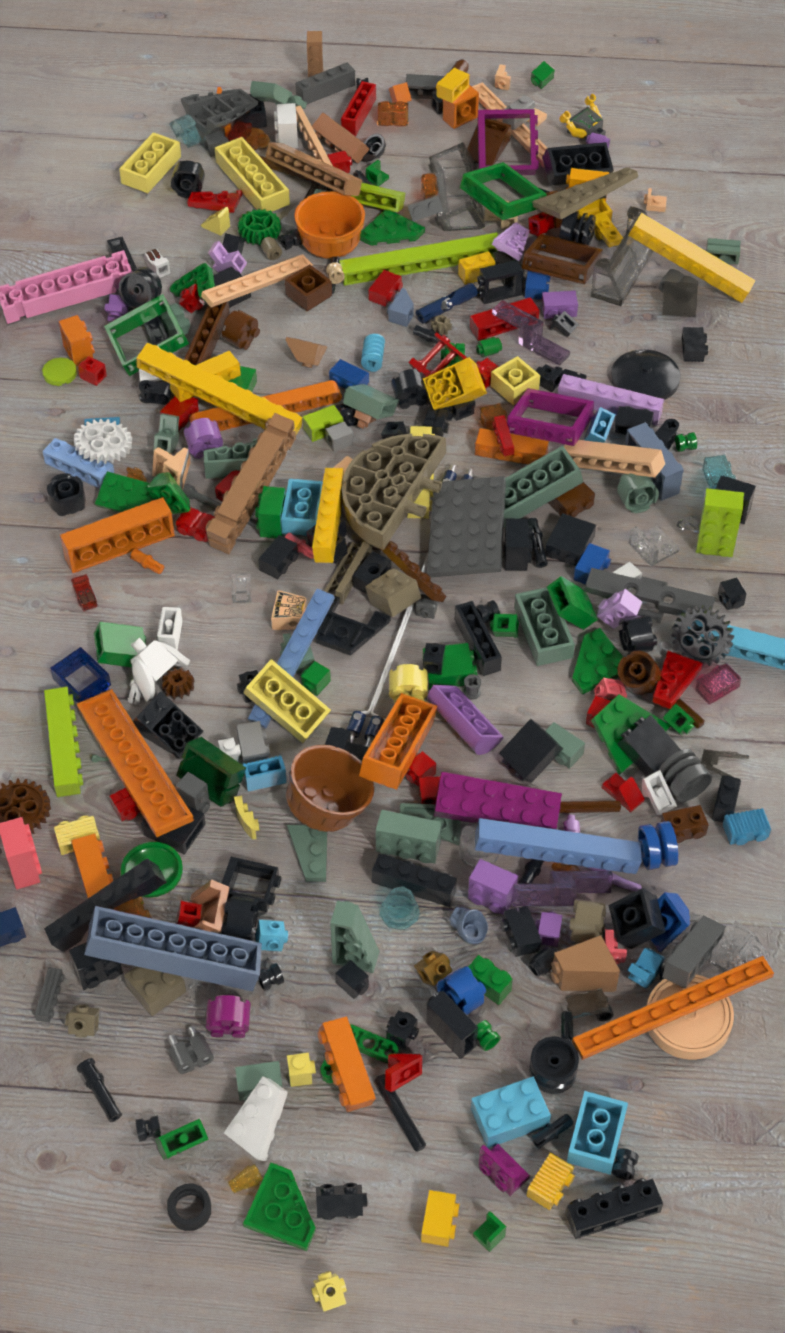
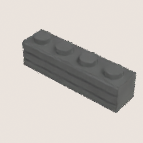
M48 967L35 1012L36 1021L50 1023L51 1018H53V1009L58 1002L57 995L60 994V985L64 981L62 969Z

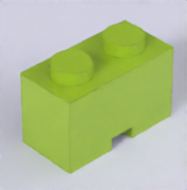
M335 405L303 416V429L311 441L314 442L325 438L326 428L342 423L343 417Z

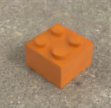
M469 85V88L453 103L443 100V121L453 129H456L476 119L478 116L479 92Z
M78 315L60 320L59 327L63 347L76 367L88 356L93 358L95 353L94 347L91 344L93 338L90 331H86L87 327L84 320L81 321Z

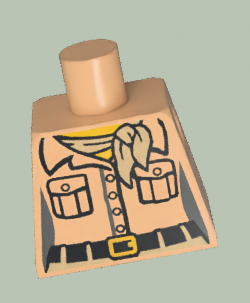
M277 591L271 617L272 630H295L307 608V599L303 596Z

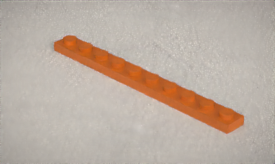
M761 956L573 1037L572 1043L581 1059L584 1060L773 977L774 972L764 956Z

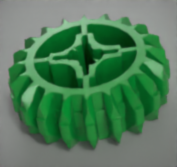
M252 209L251 212L247 211L246 214H242V217L239 218V235L245 238L247 244L252 243L253 246L255 244L260 246L262 240L266 237L277 240L281 231L280 219L271 210Z

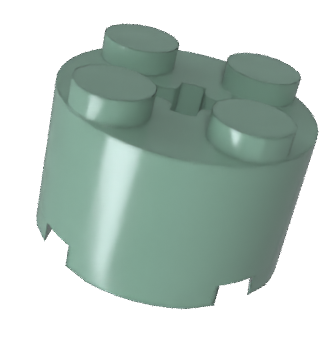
M631 473L621 476L617 493L627 509L633 513H641L650 508L649 505L653 502L654 504L656 503L659 491L650 477Z

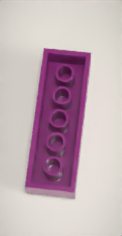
M441 772L433 816L478 824L479 818L557 830L562 793Z

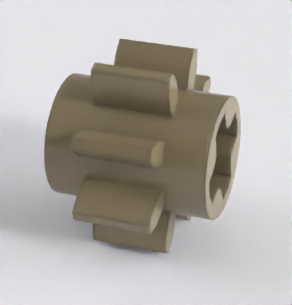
M444 315L435 317V321H431V328L439 334L448 335V330H452L450 318Z

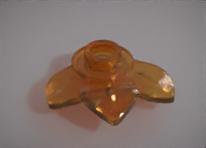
M253 127L251 128V136L244 138L254 151L267 147L270 142V138L263 130Z

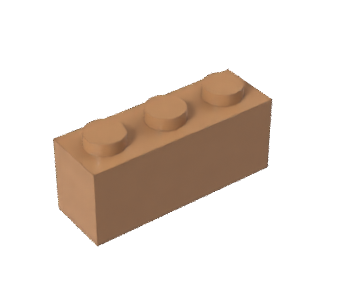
M307 31L308 77L324 71L322 31Z

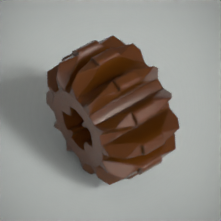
M174 667L172 672L167 670L166 675L163 676L162 689L167 697L172 696L174 700L177 697L183 699L184 695L190 696V691H194V677L189 670L184 671L183 667L177 670Z

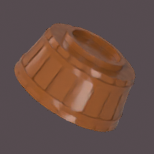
M314 745L300 751L293 760L286 790L287 803L293 815L304 825L306 824L312 829L323 832L338 831L347 827L370 804L374 796V782L359 776L362 763L353 754L331 745Z

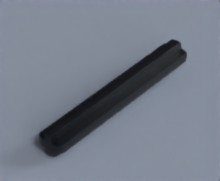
M385 1074L378 1075L375 1083L416 1152L423 1150L426 1143L396 1091L390 1092L385 1089Z

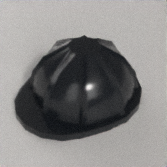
M373 134L364 141L369 151L362 158L363 160L369 162L375 158H380L385 153L386 143L381 134Z

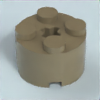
M575 900L573 912H576L575 918L571 917L570 930H572L571 941L582 943L600 935L603 938L606 904Z

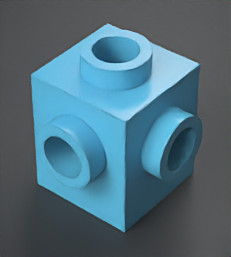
M259 920L255 939L256 942L262 943L261 950L282 951L284 943L288 941V930H285L284 921Z

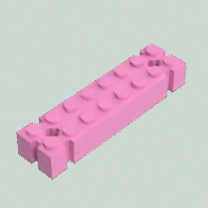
M123 250L113 253L112 257L109 258L102 256L19 280L13 286H9V284L0 286V303L7 324L19 321L22 316L29 318L117 292L116 289L119 288V282L122 277L132 270Z

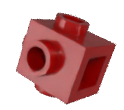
M193 284L188 289L185 288L180 294L179 304L190 313L200 310L205 303L199 297L196 284Z

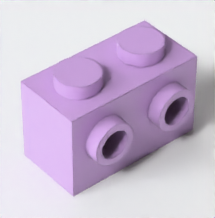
M624 589L619 593H614L612 597L601 601L598 606L597 617L614 629L620 626V619L637 616L642 601Z

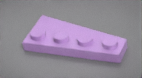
M515 222L497 236L492 245L498 251L505 252L520 261L530 230Z

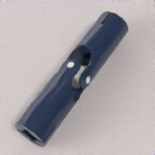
M469 283L451 292L448 296H444L416 310L418 321L424 324L452 309L453 306L469 301L478 295L477 288L473 283Z

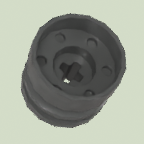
M688 748L671 755L659 768L667 786H670V790L679 802H686L696 798L705 791L713 778L707 768L700 764L699 758L692 749Z

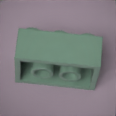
M381 810L376 827V852L384 855L400 856L403 859H415L423 863L436 864L441 845L442 822Z

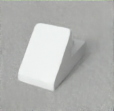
M660 770L642 779L643 797H649L657 815H662V813L668 812L677 806Z

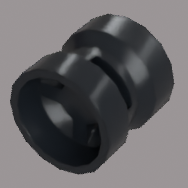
M296 229L290 231L289 234L284 233L280 235V241L285 250L291 249L294 245L302 244L301 236Z
M494 600L487 602L485 606H476L484 623L488 622L489 619H494V614H500L498 605Z
M277 963L270 965L267 970H260L258 980L264 991L270 989L272 984L280 985L284 983L283 974Z
M158 1115L151 1116L148 1120L142 1118L135 1120L139 1142L146 1141L150 1137L158 1138L161 1136ZM146 1124H148L149 1133H147Z
M618 1149L615 1156L617 1162L613 1165L612 1174L620 1179L632 1180L635 1175L634 1165L638 1163L639 1155L629 1149Z

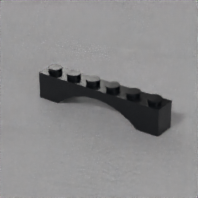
M147 858L45 927L44 930L51 945L62 952H66L79 943L88 931L95 906L112 910L130 900L151 894L167 882L159 866Z

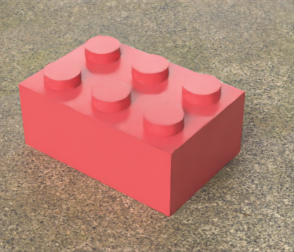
M22 817L0 823V835L16 890L41 883L39 875L42 874L29 824L24 825Z

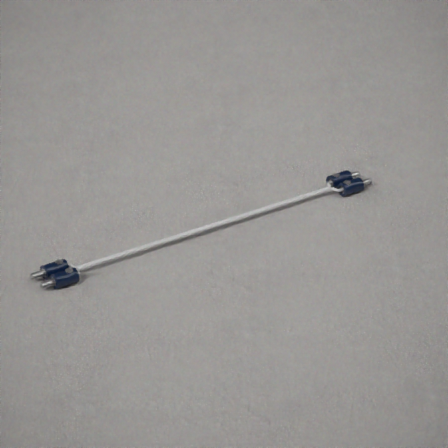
M452 464L450 469L444 472L441 482L456 480V465ZM469 468L460 480L474 479L472 477L474 470ZM428 553L421 569L423 573L427 571ZM414 604L406 609L369 710L353 711L346 729L351 731V743H353L354 738H358L366 719L365 714L371 712L373 715L364 735L365 740H367L365 744L367 747H370L385 721L382 717L375 714L374 710Z

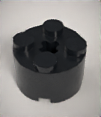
M189 160L179 161L174 168L171 178L173 191L175 190L183 198H189L192 192H201L205 179L202 165Z
M408 369L398 373L399 376L396 379H392L393 393L395 398L398 399L397 404L400 405L401 409H407L411 405L416 404L422 406L427 403L426 399L429 395L423 378H425L423 372L419 373L416 369Z
M63 473L51 479V483L47 485V493L51 508L59 516L74 514L85 508L86 497L83 482L78 476L74 477L69 473Z
M642 614L620 619L619 625L622 624V630H619V637L623 650H628L629 652L626 655L633 651L651 652L653 647L657 645V637L653 634L651 628L653 626L651 617Z
M235 895L229 897L224 911L225 914H228L226 922L223 923L222 934L252 941L254 938L252 928L257 925L259 905L256 904L259 899Z

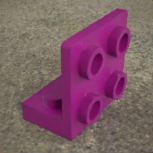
M484 1144L480 1147L479 1169L485 1176H490L495 1181L496 1187L501 1192H506L511 1196L529 1180L530 1175L499 1144L491 1151Z

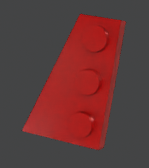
M236 190V193L222 191L219 194H213L211 191L192 192L187 203L189 207L209 209L211 211H220L227 207L229 213H234L242 197V190Z

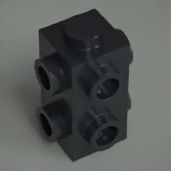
M346 1183L340 1186L323 1184L320 1187H316L317 1218L331 1220L335 1217L353 1219L363 1216V1207H367V1193H362V1184Z

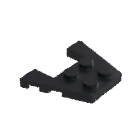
M334 596L335 599L317 631L316 643L351 656L391 621V616L375 611L368 624L358 622L334 613L340 603V597Z

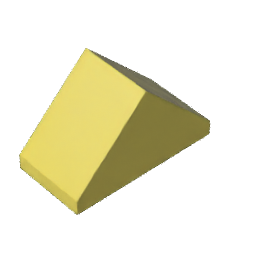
M225 207L209 216L201 224L202 228L221 236L230 227L229 209Z

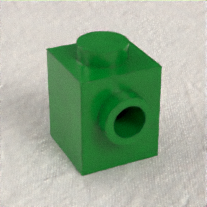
M543 61L531 72L532 84L540 89L544 88L554 78L555 70Z
M316 661L301 674L302 686L316 696L331 682L330 669Z

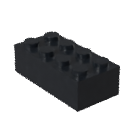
M607 142L550 147L546 149L542 157L549 186L566 184L567 174L570 175L571 168L609 172V174L614 171Z

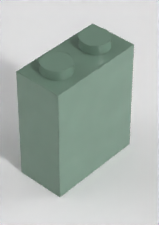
M366 384L350 386L343 395V404L376 419L393 416L398 403V399Z

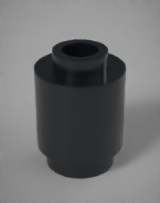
M546 946L530 959L531 962L528 963V967L535 976H544L552 970L554 953L557 952L556 949Z

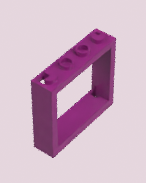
M535 109L478 110V168L492 166L486 165L485 119L530 118L531 165L508 166L520 175H535L536 169H539V160H536L539 147L535 140H538V130H535V125L538 124V115H535Z
M527 388L509 414L507 425L512 434L575 446L593 417L594 401ZM530 407L578 418L572 427L523 418L522 415Z

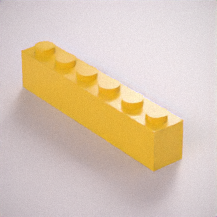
M325 468L312 546L315 563H333L343 502V468Z

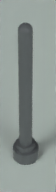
M186 484L183 488L189 500L196 499L215 509L218 505H221V503L198 493L195 487L190 484ZM250 518L247 524L256 527L257 520Z

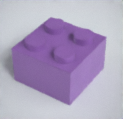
M480 859L469 877L468 899L476 905L485 906L492 912L503 915L504 911L509 910L516 897L518 875Z

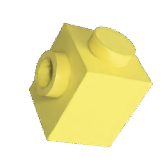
M309 1053L287 1055L290 1086L312 1084V1074H315L316 1070L314 1060L310 1061Z

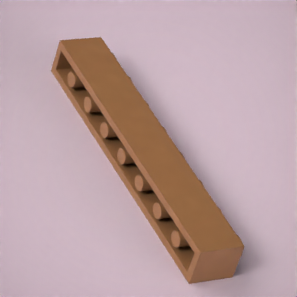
M268 143L265 158L343 195L359 196L362 184L361 179L284 143Z

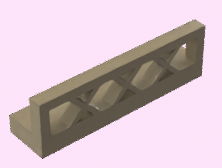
M365 540L362 545L354 542L351 543L347 550L348 554L341 560L325 589L327 593L336 589V596L340 597L339 604H344L353 587L352 575L372 552V545ZM354 549L358 550L355 556L352 554ZM351 563L349 568L346 570L345 564ZM344 576L341 582L339 583L337 578Z

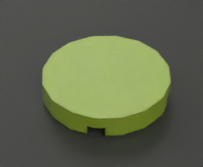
M61 357L49 360L42 369L45 381L54 386H62L64 383L69 384L77 375L76 365L68 358Z

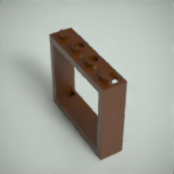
M540 234L524 253L522 269L585 285L600 265L603 249ZM545 244L546 248H542L541 245ZM540 251H544L547 253L587 262V264L583 266L580 264L540 255L538 253ZM580 274L584 276V279L579 278Z

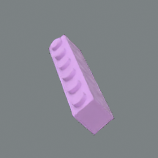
M563 374L558 387V394L594 401V410L602 407L617 415L619 406H630L640 410L648 409L654 412L653 425L656 426L662 415L664 399L565 374Z

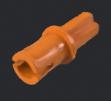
M134 549L130 555V558L140 563L144 569L149 568L155 573L161 574L165 568L164 565L155 561L151 555H146L138 549Z

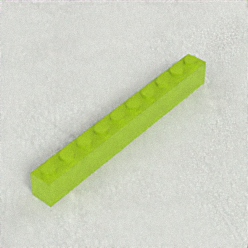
M496 232L339 260L345 275L343 284L346 286L374 281L383 270L402 276L458 266L460 259L488 251L494 259L502 258V252L492 245L498 234Z

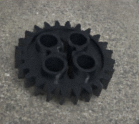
M702 605L700 610L697 606H694L693 610L687 608L686 614L682 612L679 615L680 618L675 620L676 624L672 627L674 632L671 636L675 637L672 644H678L675 651L681 650L682 653L680 655H686L687 658L703 663L702 667L705 662H707L708 666H711L713 661L718 664L720 659L724 660L725 654H729L731 651L729 648L733 646L731 641L734 639V635L730 633L734 629L727 627L730 621L724 622L726 615L718 616L719 610L713 613L711 606L708 611L705 610L704 605ZM695 621L702 622L703 626H698ZM712 631H717L719 636H714ZM686 636H691L694 641H689ZM702 646H707L710 651H705Z

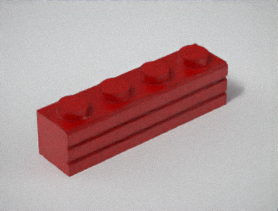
M505 415L494 417L492 427L495 428L494 433L497 436V444H500V452H502L503 456L514 455L515 447Z

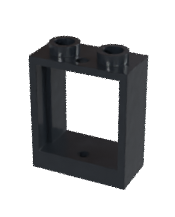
M518 260L480 268L479 276L477 277L479 284L477 291L478 297L482 299L484 304L521 296L523 270ZM510 277V284L489 289L490 281Z
M231 856L221 884L229 887L227 901L233 895L259 899L256 904L259 905L258 911L268 912L269 906H273L276 894L274 892L276 888L280 887L282 876H279L278 867ZM238 873L270 880L264 899L232 892Z

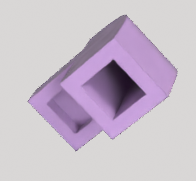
M220 241L214 242L208 252L215 262L213 268L219 273L233 267L241 274L247 264L239 251L228 253Z

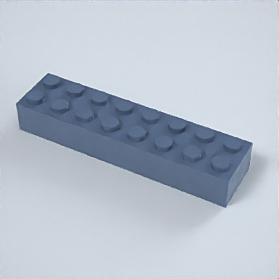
M95 906L89 923L85 955L253 992L260 975L262 943Z

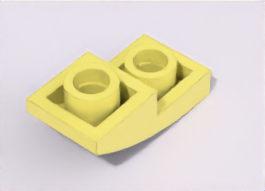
M236 796L234 801L239 822L252 840L256 839V831H260L258 819H254L253 811L248 812V805L243 803L242 796Z

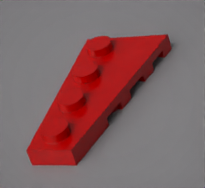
M668 650L660 675L661 679L658 681L654 693L653 703L671 709L701 671L703 663Z

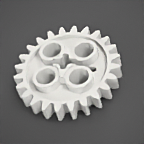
M102 419L99 422L93 420L92 424L86 422V426L81 425V429H77V433L74 434L75 450L79 451V455L84 454V459L89 457L90 462L95 459L97 464L100 461L106 464L108 460L114 463V459L120 461V456L126 458V454L130 453L132 437L131 432H127V427L122 428V424L116 425V421L110 423L109 419L106 422H103Z

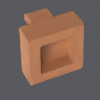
M356 410L354 417L359 419L357 426L362 429L364 427L367 428L369 423L376 421V418Z

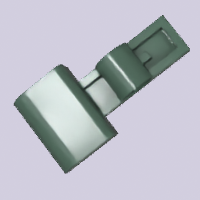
M252 81L250 93L260 101L273 102L276 106L277 104L295 103L296 107L301 106L303 109H306L307 103L301 100L302 97L292 95V92L275 83Z

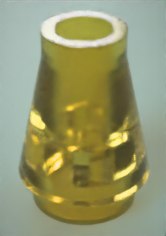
M256 1164L247 1165L228 1183L235 1194L238 1191L260 1185L259 1182L263 1180V1177Z

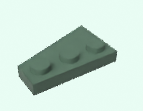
M400 803L401 814L442 822L441 839L460 846L461 821L433 816L435 804Z
M287 825V830L292 839L305 881L326 882L328 832L318 831L307 825Z

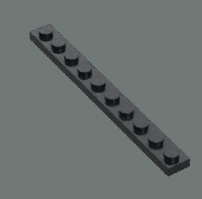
M123 236L107 240L111 254L124 250L131 270H135L137 267ZM159 316L143 324L152 345H158L168 339Z

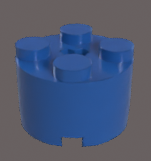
M467 966L457 969L437 983L438 993L444 991L466 1015L484 1004L486 988L483 983L476 980L471 969Z

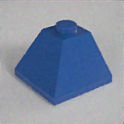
M664 892L657 899L666 930L665 933L651 939L659 952H662L690 925L689 909L676 893Z

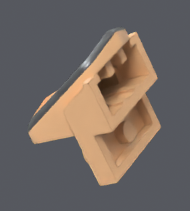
M157 447L153 455L152 476L155 477L157 474L169 472L183 490L190 466L189 450L184 447L175 456H172L167 451Z

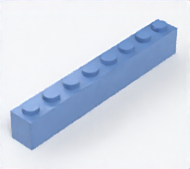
M479 818L475 830V850L486 853L510 855L567 865L571 864L628 874H636L642 862L641 842Z

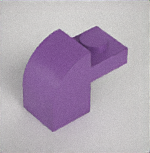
M110 294L109 304H105V311L108 314L107 321H114L128 313L129 306L123 302L120 295Z

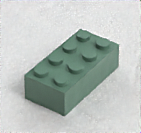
M547 587L515 594L514 609L536 665L540 666L572 659L575 643L565 619L558 615Z

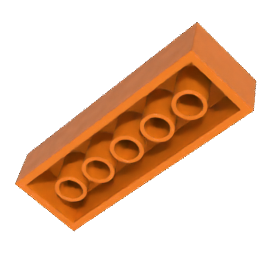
M162 497L60 535L65 560L72 573H76L130 553L134 549H141L171 538L175 534L172 512Z
M401 693L364 755L359 776L397 790L434 723L438 706Z

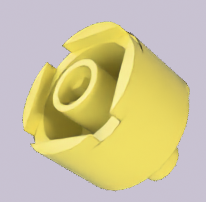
M404 664L397 666L395 671L390 670L389 696L393 699L394 704L401 693L424 701L428 696V672L426 669L420 670L418 665Z

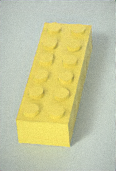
M243 137L215 147L216 163L238 189L242 190L244 196L257 210L266 209V211L271 210L273 212L290 205L289 189Z

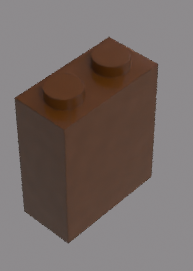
M583 482L551 500L548 504L560 516L563 513L576 517L579 513L590 509L594 505L595 493Z

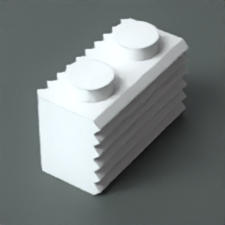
M163 607L158 626L157 640L158 642L169 644L178 650L182 627L181 609Z

